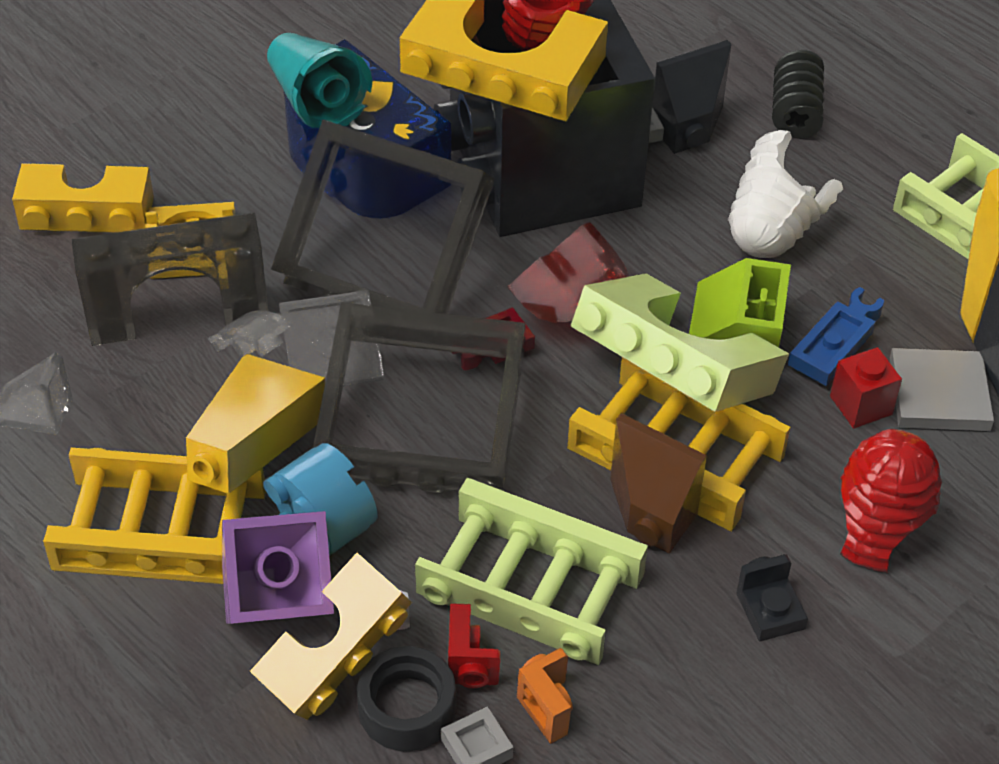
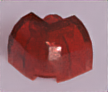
M591 222L581 225L550 254L536 260L507 287L520 303L537 318L560 323L573 321L584 285L629 277V273L607 240Z

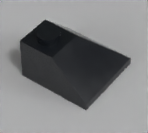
M728 40L656 63L652 108L664 127L663 141L674 154L698 147L710 141L724 103L732 46Z

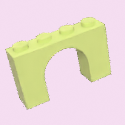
M647 273L584 285L571 327L714 412L774 394L789 356L788 352L754 333L725 340H714L690 335L669 326L681 293Z

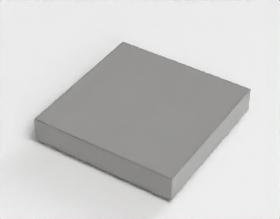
M892 348L889 358L890 363L902 378L895 404L898 428L991 431L994 418L984 360L979 351Z

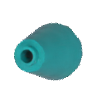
M295 33L281 34L272 41L267 52L268 63L296 114L306 125L312 128H322L325 131H335L349 125L362 113L365 105L362 104L367 91L371 93L373 83L371 70L360 55L348 48Z

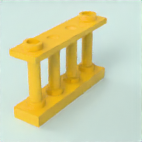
M622 357L619 384L623 386L600 415H595L581 407L575 411L569 419L567 449L611 470L616 419L621 413L624 414L639 394L663 405L647 425L663 434L666 433L679 414L703 424V427L689 444V447L703 454L708 452L720 434L744 444V448L723 477H719L707 470L704 471L697 514L732 532L741 519L746 490L739 486L762 454L778 462L782 461L785 456L791 427L770 415H765L744 404L714 412Z
M71 447L69 459L75 483L82 485L71 525L67 527L48 525L43 543L50 568L54 571L223 584L222 520L241 518L245 498L265 499L266 490L263 485V468L231 493L227 494L189 481L187 456ZM102 487L130 489L120 528L116 531L90 529ZM150 490L178 492L167 534L139 532ZM197 494L226 496L216 538L188 536Z

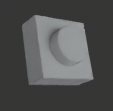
M488 706L441 728V740L456 764H502L513 758L514 747Z

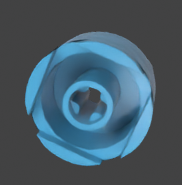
M322 443L264 480L263 485L269 497L276 503L280 511L279 515L326 512L330 556L366 531L371 524L376 522L378 513L374 498L365 481L356 486L347 473L354 468L352 463L338 449L330 444Z

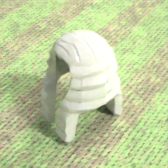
M778 130L769 132L756 141L755 147L750 151L751 160L745 165L746 172L740 179L736 200L731 206L728 221L731 226L730 230L733 239L744 252L754 257H778L793 247L796 240L803 237V232L810 228L811 223L818 221L820 216L828 211L830 205L836 202L837 194L843 190L842 183L832 179L822 187L815 197L816 189L814 187L801 186L784 169L785 151L792 138L790 131Z

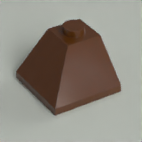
M621 413L616 419L610 480L626 530L643 544L655 546L670 553L698 514L707 455Z

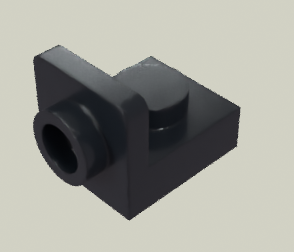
M787 554L772 558L766 556L759 557L741 567L736 594L759 642L806 629L808 617L788 579L792 563Z

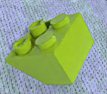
M745 258L699 281L689 334L706 339L725 340L754 333L779 347L791 264Z

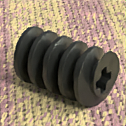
M795 50L788 52L778 60L774 68L773 124L778 130L790 131L792 138H808L816 134L823 124L825 66L822 58L812 51Z

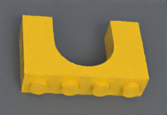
M426 0L399 37L401 73L567 121L606 56L608 21L566 10L551 35L540 46L520 53H498L479 47L471 41L484 23V0Z

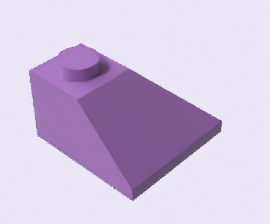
M325 511L222 520V574L226 624L334 614L333 602L322 593L323 589L331 582Z

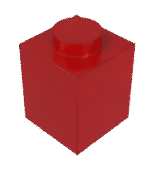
M876 347L838 360L830 397L854 429L893 415L902 378L881 350Z

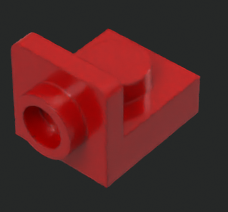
M450 604L448 666L454 673L455 684H461L467 688L498 685L501 651L498 649L480 648V625H470L471 604Z

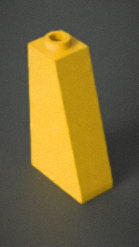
M246 354L243 356L186 437L188 480L227 494L235 490L325 419V377Z

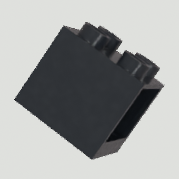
M484 0V23L471 41L479 47L493 52H525L514 47L505 36L502 28L504 23L502 14L506 10L503 4L504 0ZM595 0L585 13L587 16L608 21L606 56L567 121L441 85L443 89H450V101L436 103L433 108V116L438 118L437 123L434 125L437 128L436 134L440 147L444 153L456 150L461 151L463 157L458 159L457 170L464 201L468 208L486 206L499 237L642 207L655 77L611 0Z

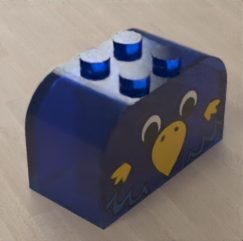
M346 39L335 45L348 48L360 55L371 70L373 83L371 93L367 91L362 102L365 108L349 125L335 131H325L322 128H312L306 125L298 117L284 92L288 148L291 158L303 174H309L322 186L329 196L337 198L352 212L368 218L382 219L395 217L451 186V123Z

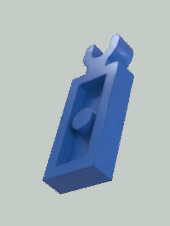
M859 287L851 293L848 307L837 301L790 352L788 365L827 386L835 376L838 360L853 356L873 334L875 322L882 313L884 299L879 298L874 304L865 305L862 303L865 289Z

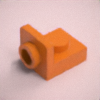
M562 648L548 655L538 654L532 657L519 669L517 699L550 744L568 735L570 714L573 709L571 698L562 685L566 680L568 655Z

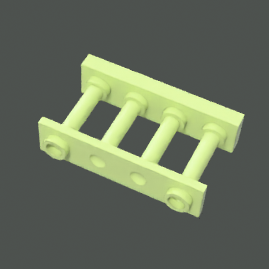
M961 133L956 138L949 168L929 183L912 172L900 179L893 210L969 259L974 221L983 189L964 204H960L944 192L963 177L984 188L988 173L999 168V156Z
M467 477L459 490V521L464 522L441 564L419 557L415 564L416 593L423 595L428 601L437 605L471 604V615L556 649L562 648L568 657L572 659L586 660L599 665L603 658L606 630L598 627L597 624L618 583L638 588L645 572L648 545ZM484 531L509 540L486 582L459 572L481 532ZM529 548L554 557L531 600L504 590L523 554ZM572 566H579L600 575L578 618L550 608Z

